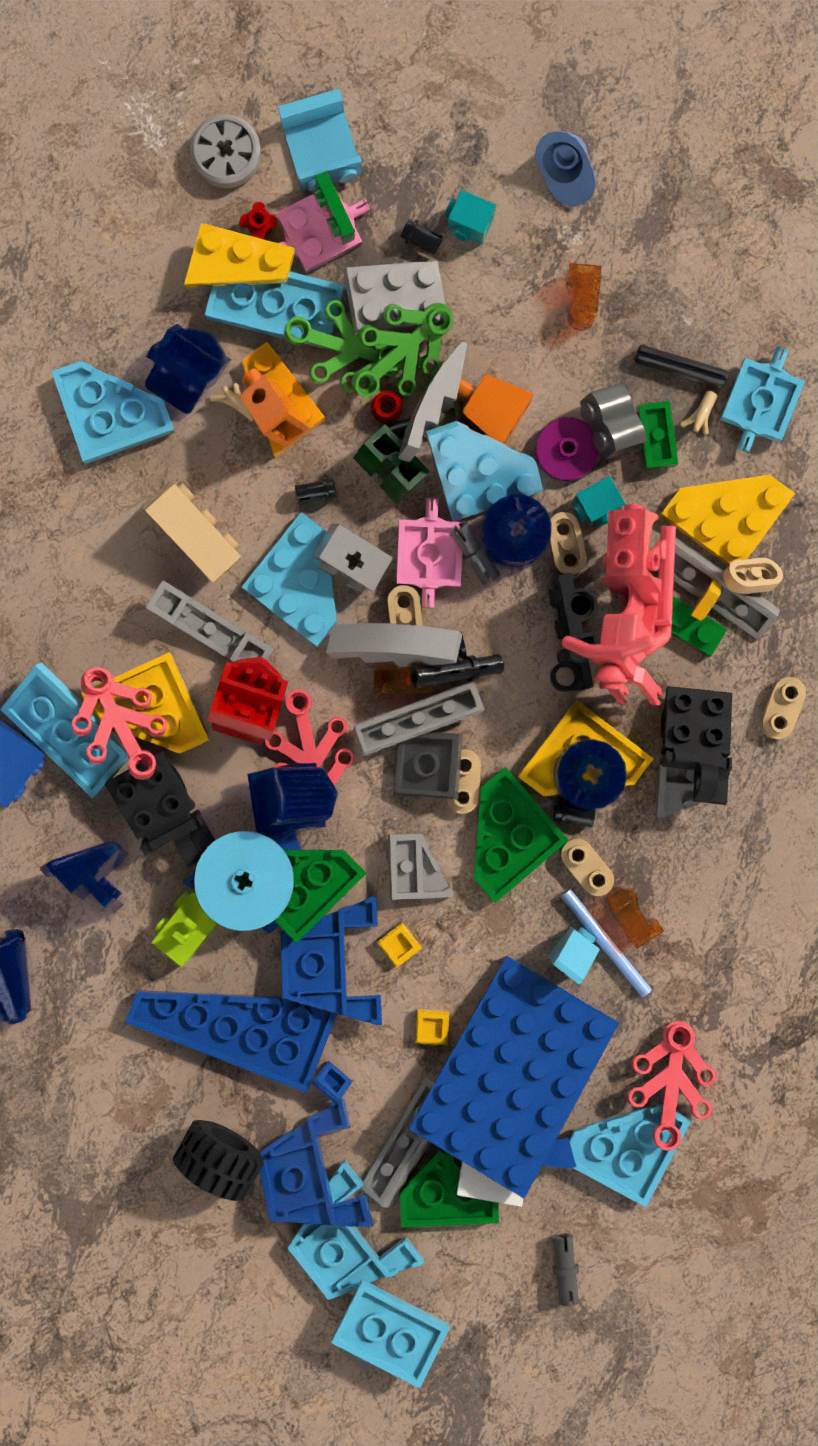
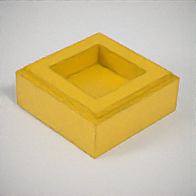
M715 580L711 581L696 603L691 614L700 621L705 619L720 597L723 589L720 583Z
M403 922L377 941L396 968L422 949V946Z
M417 1009L415 1043L447 1045L449 1011Z

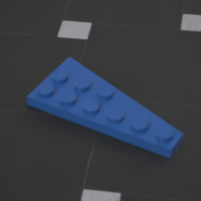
M139 990L135 995L125 1023L307 1093L337 1014L278 996Z

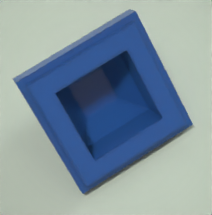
M328 1060L314 1078L312 1084L334 1104H337L353 1081Z

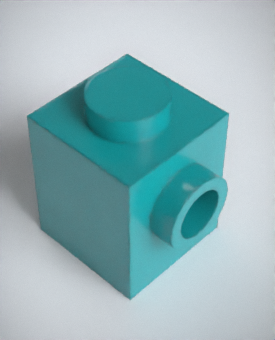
M461 189L457 200L451 198L445 212V217L448 218L447 230L451 231V234L459 240L468 241L470 239L482 245L495 217L496 204Z
M608 476L578 492L573 498L575 504L572 505V510L579 522L584 521L587 527L596 523L599 528L608 523L609 511L621 510L626 503L611 476Z

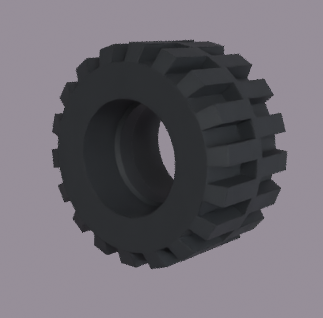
M204 1120L192 1122L172 1159L177 1169L191 1183L214 1196L233 1201L245 1198L264 1164L263 1156L247 1139L225 1126Z

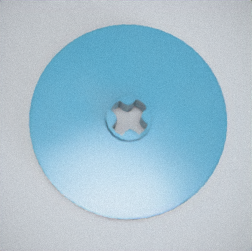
M251 831L233 832L215 840L201 855L194 877L195 892L205 913L216 923L233 930H255L274 921L288 905L294 887L292 865L285 851L271 838ZM245 872H248L250 874L249 880L253 884L252 886H246L242 890L239 888L240 882L235 879L237 875L242 876Z

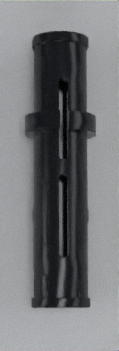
M500 654L478 658L470 655L464 657L463 660L456 661L454 664L412 667L409 673L410 682L414 688L463 679L469 682L476 681L482 676L502 674L504 671V661ZM479 667L476 669L464 670L465 668ZM450 671V673L434 675L435 673Z

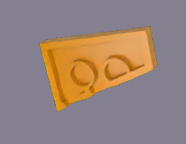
M268 342L242 360L246 373L252 369H258L262 376H267L280 385L310 427L308 431L286 448L268 438L276 458L326 420L325 416Z

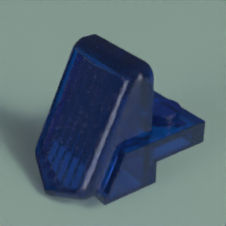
M176 324L167 329L161 341L151 346L146 356L154 362V366L145 380V387L181 412L189 414L195 409L206 390L217 383L231 359L226 356L225 351L213 333L183 328Z
M294 763L247 774L256 833L272 837L291 832L299 833L327 827L326 821L333 815L338 791L326 771L317 767V763Z
M108 841L50 860L40 866V871L46 877H56L71 894L82 900L91 893L104 908L115 914L124 905L118 899L122 893L105 877L129 853L120 844Z

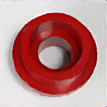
M380 392L371 402L372 415L381 423H393L402 414V401L394 392ZM389 403L393 406V410L390 413H384L381 410V406Z

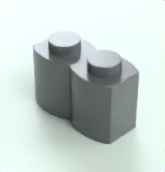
M622 383L590 392L580 401L581 416L593 430L594 446L604 459L636 450L647 441L643 424L634 412L630 394Z

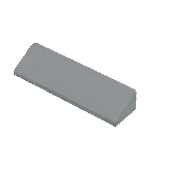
M676 537L674 582L698 599H700L712 580L720 583L723 589L712 608L759 641L778 618L779 608L758 593L739 594L731 591L723 579L724 569Z
M472 681L353 725V729L363 756L480 714L485 712L476 685Z
M425 1077L364 1178L363 1186L359 1188L383 1208H392L400 1197V1191L409 1182L431 1145V1142L408 1129L434 1083L428 1077Z

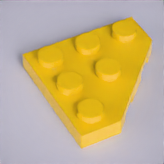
M770 474L683 487L676 492L659 516L671 525L676 526L679 531L729 566L735 560L749 558L795 493Z
M170 652L113 677L114 682L136 689L146 688L152 695L151 704L145 710L136 709L132 705L131 700L112 695L118 706L149 716L159 715L166 720V731L161 737H152L145 728L127 723L134 737L180 754L210 741L209 735ZM103 683L94 686V688H101ZM81 692L83 698H85V693ZM144 695L136 697V700L140 703L148 700ZM98 700L93 712L102 719L104 710ZM158 722L150 725L154 730L162 729V725Z
M575 700L517 777L542 796L634 785L654 758L578 700Z

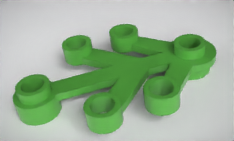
M332 300L325 306L324 315L329 321L335 323L343 339L313 330L308 320L303 317H293L284 327V336L292 345H302L307 342L340 352L339 355L325 363L319 362L311 367L309 377L316 384L324 383L330 377V374L358 358L371 362L362 368L369 370L395 347V345L376 344L373 346L374 348L363 345L358 336L354 335V329L345 314V307L338 300ZM330 306H336L339 309V316H333L330 313ZM293 327L301 330L302 335L300 338H295L291 334ZM373 333L367 334L369 339L371 340L373 338ZM404 358L383 376L391 377L398 374L402 370ZM316 368L323 369L325 373L324 378L319 379L316 377ZM347 372L340 379V387L346 393L354 392L353 388L348 387L345 383L346 377L352 378L355 374L354 372ZM366 376L359 380V386L368 380Z
M432 303L424 311L403 309L396 304H388L383 310V318L387 323L392 325H399L401 322L421 324L411 333L383 331L371 325L362 326L358 332V338L361 343L367 346L385 344L395 345V347L369 370L361 369L353 375L351 380L353 390L362 397L375 395L380 387L379 379L404 358L402 375L397 378L395 389L403 396L414 394L417 388L415 373L419 344L427 337V354L420 359L419 368L427 375H435L441 367L439 353L442 335L447 333L453 325L452 311L445 304ZM393 309H397V318L391 320L390 312ZM439 313L440 321L434 325L432 318L435 314ZM372 330L373 338L370 341H366V332ZM432 359L434 362L433 368L427 370L426 363ZM366 376L368 379L366 386L360 387L359 380ZM409 380V388L406 391H403V382Z

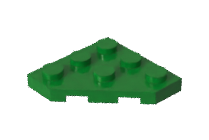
M506 766L480 787L474 865L475 881L496 903L569 841Z
M283 849L292 865L294 887L288 905L274 921L296 943L367 874L345 850ZM245 872L242 876L237 875L235 879L240 882V886L243 889L253 884L249 880L250 874L248 872Z
M439 1148L400 1191L401 1228L498 1224L499 1206L498 1202L457 1195L462 1161Z

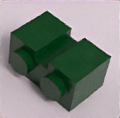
M385 424L363 443L353 459L370 477L377 473L384 480L380 487L398 505L423 481L430 471L416 456L410 462L398 459L402 441Z

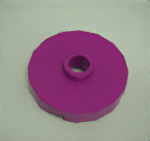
M561 417L551 421L542 429L536 442V459L538 464L549 477L555 480L573 482L584 478L594 468L599 457V451L596 450L593 443V430L586 422L575 417ZM564 444H571L574 451L572 453H565L562 446Z

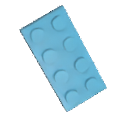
M291 271L287 283L255 285L236 283L220 287L212 285L205 318L286 339L284 327L293 317H303L308 320L313 330L333 336L336 325L325 317L324 308L332 300L342 302L345 286ZM330 306V313L333 316H338L339 309L336 306ZM293 327L291 329V334L295 338L301 337L302 333L299 328ZM307 342L304 343V344H307V345H311V346H315V347H319V348H322V349L329 350V349H327V348L320 347V346H317V345H314V344H311V343H307Z
M42 662L36 664L0 710L93 799L105 788V782L112 779L128 761L129 756L118 736L112 731L106 745L107 756L105 761L101 764L90 763L86 756L87 747L93 743L101 719L93 712L91 716V732L86 736L74 734L72 731V720L78 715L83 702ZM84 721L76 723V727L79 729H85L88 726ZM93 749L90 752L94 757H100L103 754L100 749Z

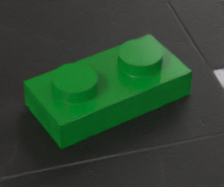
M325 171L316 175V188L312 189L319 207L325 206L330 218L326 219L333 237L339 236L343 245L355 240L354 227L328 172Z
M670 401L638 405L636 407L637 416L643 424L647 441L641 445L645 471L676 467L679 462Z
M673 596L671 635L707 657H711L728 629L707 616L704 620H698L691 615L694 608Z

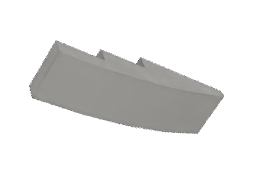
M461 342L452 352L418 401L406 428L398 459L410 462L420 449L422 436L427 437L425 431L436 428L439 423L440 413L446 414L456 401L467 343Z
M336 624L332 627L326 653L332 659L360 657L365 663L394 661L399 667L454 664L457 661L462 633L455 630L403 624Z

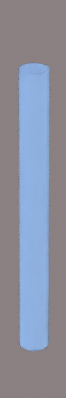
M571 889L565 891L560 896L588 932L597 938L596 942L641 997L646 996L652 990L573 891Z

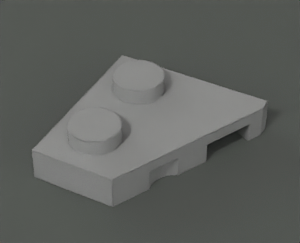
M659 756L655 818L666 817L671 813L699 803L693 802L694 770L662 767L660 760L663 756Z
M421 833L388 834L389 890L391 900L453 897V891L446 883L440 871L441 869L436 859L433 858L429 846Z

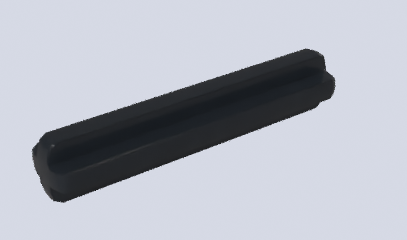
M640 345L635 355V362L637 364L717 388H723L727 382L728 371L652 347Z

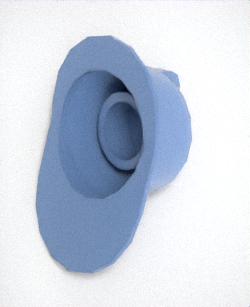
M554 131L547 133L536 146L535 158L549 190L555 199L564 205L574 207L584 204L591 198L596 185L595 173L588 158L585 143L580 137L568 132Z

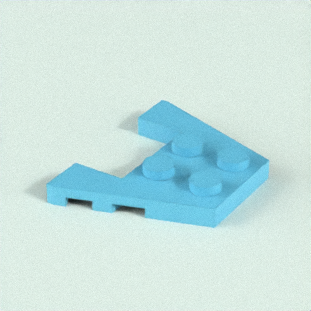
M346 1159L341 1162L329 1181L333 1204L346 1200L363 1186V1181ZM302 1223L287 1248L328 1300L356 1290L361 1279L370 1283L383 1277H392L397 1275L399 1271L410 1267L416 1268L424 1263V1258L407 1236L403 1237L384 1254L378 1256L358 1229L350 1226Z

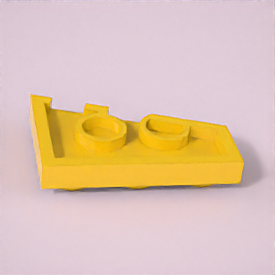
M201 223L184 286L185 288H197V286L201 285L220 287L236 283H247L248 285L287 283L295 255V248Z

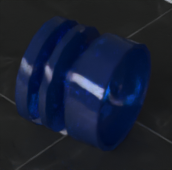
M509 495L499 499L489 508L481 528V543L486 546V554L495 565L508 570H520L531 566L541 557L551 538L552 523L548 512L538 500L527 495ZM522 525V534H517L516 537L510 534L511 526Z
M595 739L573 742L563 748L555 758L551 772L553 786L562 799L570 805L590 810L604 808L616 801L624 790L627 779L626 765L618 750L607 742ZM588 765L591 769L598 770V775L594 776V783L583 778V774L587 772Z

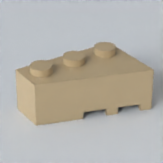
M169 481L142 507L213 583L241 558L240 554L236 551L240 545L228 532L222 536L214 526L218 521L206 508L200 512L194 506L192 501L196 497L183 483L177 487L172 481Z

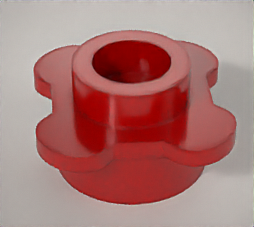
M256 202L248 214H243L240 217V225L243 228H247L253 237L264 239L271 232L272 228L278 225V219L276 215H271L265 209L264 203ZM261 219L262 222L260 224H257L256 220Z

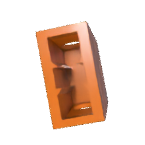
M252 369L243 375L241 380L247 389L241 393L240 398L263 435L286 448L310 429L280 385L267 376H262L258 369Z
M485 375L478 387L461 378L457 399L466 404L461 413V420L473 431L481 435L485 434L505 444L531 404L534 394L490 375Z

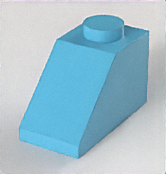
M570 926L547 957L554 966L580 985L600 949L593 944L597 938L582 926L578 931Z

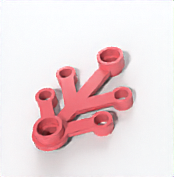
M94 667L87 670L81 678V689L85 693V698L78 715L72 720V731L74 734L86 736L91 732V716L98 700L104 710L94 741L87 747L86 756L88 761L92 764H101L105 761L107 756L106 745L114 728L130 758L128 765L130 774L140 780L150 778L156 767L155 757L150 752L140 749L127 723L145 728L152 737H161L166 731V720L159 715L149 716L118 706L112 697L113 695L131 700L132 705L136 709L145 710L151 704L152 695L150 691L146 688L136 689L114 682L111 673L104 668ZM100 681L103 683V686L101 688H94L91 683ZM144 695L148 700L140 703L136 700V697ZM84 721L88 726L85 729H79L76 727V723ZM158 722L162 725V729L154 730L150 725ZM93 749H100L103 754L100 757H94L90 752ZM144 763L148 769L140 772L136 769V765Z
M296 689L287 695L286 707L296 716L303 751L286 741L284 735L277 731H274L272 736L278 735L281 738V744L278 747H272L269 740L266 739L265 744L269 749L280 751L308 769L310 782L294 774L287 763L276 764L272 769V775L275 780L286 782L302 792L309 809L322 813L334 806L336 802L334 786L344 770L353 764L355 757L349 749L343 748L337 751L335 755L336 762L323 779L320 766L338 737L346 733L348 726L343 718H332L328 723V731L316 748L308 714L312 707V698L306 691ZM297 697L305 699V706L301 709H297L294 706V700ZM335 721L343 723L344 729L342 732H333L332 724ZM342 752L350 754L351 760L348 764L340 763L339 755ZM285 766L287 768L288 775L285 778L277 776L276 771L278 767ZM318 790L324 791L327 796L326 800L322 803L317 802L314 797Z
M682 1021L669 1023L663 1030L662 1042L647 1053L633 1057L631 1067L637 1074L649 1073L652 1069V1064L669 1053L668 1067L641 1087L631 1088L626 1095L627 1102L631 1106L643 1107L646 1105L649 1097L665 1086L660 1124L652 1132V1140L658 1148L667 1151L677 1148L681 1141V1133L674 1125L679 1089L690 1103V1112L695 1118L706 1119L712 1113L710 1102L701 1097L682 1070L683 1056L695 1070L694 1078L699 1085L710 1086L716 1080L714 1069L705 1064L693 1047L695 1042L693 1029ZM676 1031L680 1032L683 1036L680 1044L675 1043L673 1040V1034ZM640 1058L645 1059L647 1062V1067L643 1071L637 1067V1061ZM703 1070H707L710 1074V1079L707 1082H703L700 1078ZM635 1091H639L642 1094V1101L638 1104L632 1099ZM699 1103H703L706 1107L703 1115H699L696 1111V1106ZM663 1130H667L670 1134V1138L666 1143L660 1140V1133Z

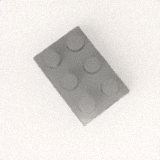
M438 261L346 267L343 272L354 335H358L360 328L364 325H371L383 331L415 330L421 325L409 322H401L399 325L387 323L383 318V310L388 304H396L403 309L424 311L432 303L445 304ZM393 309L390 312L391 320L397 318V309ZM439 313L435 314L432 318L434 325L440 321ZM372 330L366 332V334L373 333Z

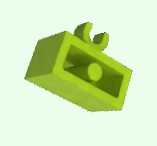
M195 890L191 894L185 891L173 907L177 911L169 920L167 917H164L153 930L157 936L151 943L180 967H183L218 925L201 907Z

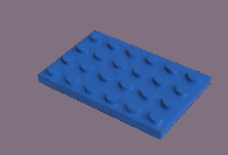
M506 956L408 1129L524 1199L619 1022Z

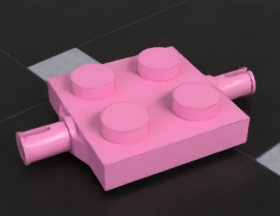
M314 194L276 213L285 236V240L279 244L295 248L294 256L299 259L306 274L361 246L362 240L355 228L354 219L370 211L365 198L349 207L341 200L354 227L355 240L343 245L339 236L333 237L326 219L330 218L325 206L319 207Z
M426 498L425 517L417 520L399 519L397 585L415 586L422 589L421 608H427V596H429V609L435 608V589L437 590L442 587L461 588L462 551L449 534V531L455 525L458 529L461 527L459 526L460 522H449L438 518L439 499L433 498V511H431V498Z

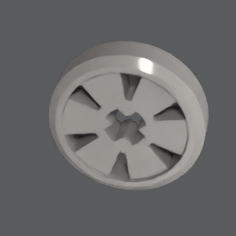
M228 114L213 116L205 120L193 134L190 145L192 162L199 176L210 185L219 188H235L249 181L257 172L261 162V146L257 133L244 119ZM227 146H231L232 155L228 156L226 154L224 158L221 157L219 149L221 147L226 149Z

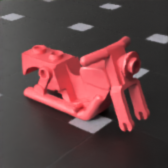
M638 504L624 505V510L609 511L607 553H605L603 558L606 577H601V579L612 594H621L620 614H606L604 616L599 645H590L571 636L564 637L561 643L565 649L586 658H591L600 670L593 677V682H600L599 688L607 689L615 698L617 704H627L624 696H629V690L623 684L625 683L636 684L651 705H660V700L657 696H662L661 687L656 684L646 669L637 665L648 655H651L665 645L671 638L676 526H661L660 540H657L656 544L649 550L650 533L654 521L658 519V514L644 509L643 505ZM659 568V578L653 577L649 571H657Z

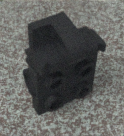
M572 573L558 575L552 583V589L548 590L551 607H557L559 617L555 621L558 640L571 636L590 645H596L593 640V631L583 633L582 625L591 619L597 611L598 602L595 595L584 588L575 589ZM573 602L576 603L577 607L583 608V612L579 615L575 614L571 609ZM562 649L556 654L559 663L553 667L550 673V681L555 689L566 692L586 690L594 687L588 658L567 649ZM562 667L569 668L574 673V681L569 686L559 684L556 679V673Z
M668 686L665 693V706L660 726V734L663 738L661 754H664L660 760V765L662 767L694 770L693 802L726 805L728 801V779L732 769V758H728L731 747L732 693Z
M163 751L153 755L156 760V767L150 778L144 780L136 779L130 774L128 769L106 781L105 787L137 840L144 836L147 837L142 840L140 847L144 855L174 840L181 858L190 867L199 861L203 852L215 841L201 817L199 809L190 813L195 808V802L191 800L180 774L174 765L170 764ZM144 763L136 765V769L140 772L148 769Z

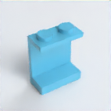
M340 89L278 106L281 124L302 192L306 190L313 192L312 189L316 188L315 176L325 171L328 172L332 183L337 181L341 183L350 182L362 174L360 155L357 156L344 113Z

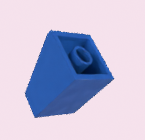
M0 718V804L7 808L12 801L17 802L26 789L24 784L31 775L36 776L45 763L43 759L45 754L32 740Z

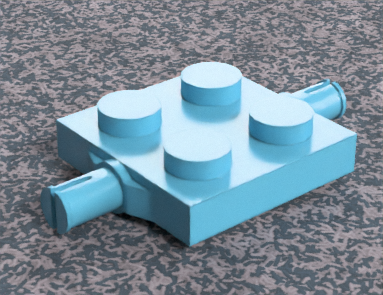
M776 347L770 364L758 363L748 358L743 360L720 417V420L737 426L743 431L736 449L739 451L743 449L744 453L750 452L755 436L765 437L777 443L782 441L804 386V380L793 377L782 369L789 353L787 349L782 351V347Z

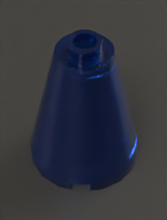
M11 929L5 931L6 937H0V1021L16 1024L27 1018L26 1014L31 1011L26 938L22 930Z

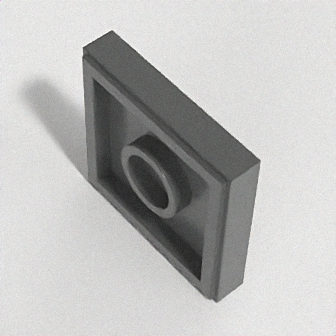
M428 732L397 744L393 794L458 799L463 734Z

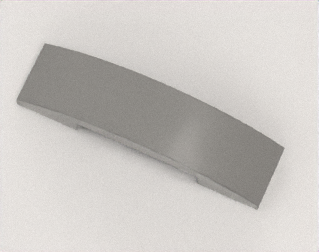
M162 580L145 607L233 662L239 659L263 657L267 660L274 650Z

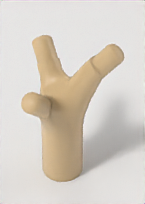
M238 383L232 385L233 392L226 386H223L221 390L225 395H210V401L227 404L238 410L251 422L254 420L240 398L241 393Z
M706 391L697 410L689 418L680 422L681 427L683 428L694 423V432H698L702 428L704 435L709 434L708 418L718 397L717 394L712 391Z

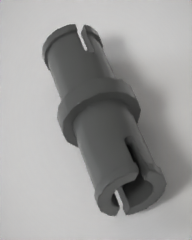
M466 521L459 523L460 529L455 525L449 531V534L463 552L462 558L465 563L471 564L483 585L491 583L488 579L490 577L494 582L500 576V572L486 554V546L483 543H479Z
M562 1233V1238H559L558 1234L552 1236L556 1264L553 1266V1274L557 1276L559 1305L571 1306L570 1301H572L573 1305L580 1303L576 1274L579 1273V1266L575 1263L573 1235Z

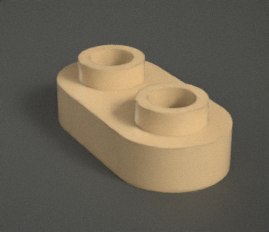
M560 512L550 519L547 525V535L555 569L561 575L572 573L573 577L585 568L587 556L578 519L571 513ZM565 525L568 528V534L560 535L557 532V527ZM572 556L575 559V565L571 567L566 566L564 557Z
M768 558L743 559L733 561L723 572V579L731 591L739 594H749L774 590L782 581L783 573L781 568Z
M407 585L395 587L388 596L390 624L423 626L420 598L417 591ZM401 597H406L410 600V605L407 608L399 607L398 600Z
M795 677L781 678L772 686L760 719L761 730L767 737L783 739L793 732L806 697L805 686L799 679ZM787 687H791L795 691L792 699L785 695ZM777 717L782 718L784 721L781 729L776 728L774 725V720Z
M467 749L461 751V760H469L471 768L467 772L460 770L458 793L461 791L467 792L469 800L465 804H460L457 799L446 798L449 807L460 814H466L474 810L479 801L481 762L476 753Z
M574 838L562 846L560 851L562 863L586 892L593 896H603L612 889L614 885L612 871L588 842ZM575 849H581L583 852V858L580 861H574L572 858V852ZM596 874H601L604 878L600 886H595L592 882Z

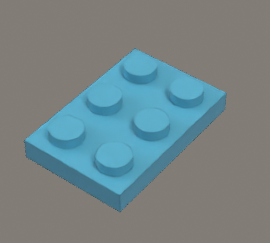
M361 1279L332 1337L331 1343L420 1389L450 1329V1325Z

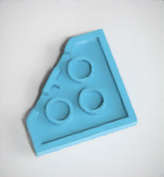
M83 361L51 371L81 458L85 464L175 433L166 403L162 398L144 392L134 385L113 375H108Z
M458 421L425 431L447 508L453 522L543 491L537 463L533 457L510 449L506 444L485 434L481 435Z
M301 512L243 584L242 588L318 648L332 630L333 625L337 624L332 576L319 569L318 565L320 562L312 558L326 531Z
M656 1103L573 1129L569 1136V1141L576 1163L574 1169L647 1207L677 1149L675 1148L670 1151L662 1150L652 1140V1132L660 1124L663 1103ZM676 1111L674 1125L679 1129L682 1140L692 1120ZM663 1130L660 1133V1140L666 1143L670 1138V1134L667 1130Z

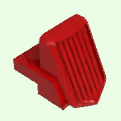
M263 657L239 659L233 663L226 661L207 721L212 722L211 728L214 731L254 744H262L264 739L270 741L289 681L283 680L282 675Z

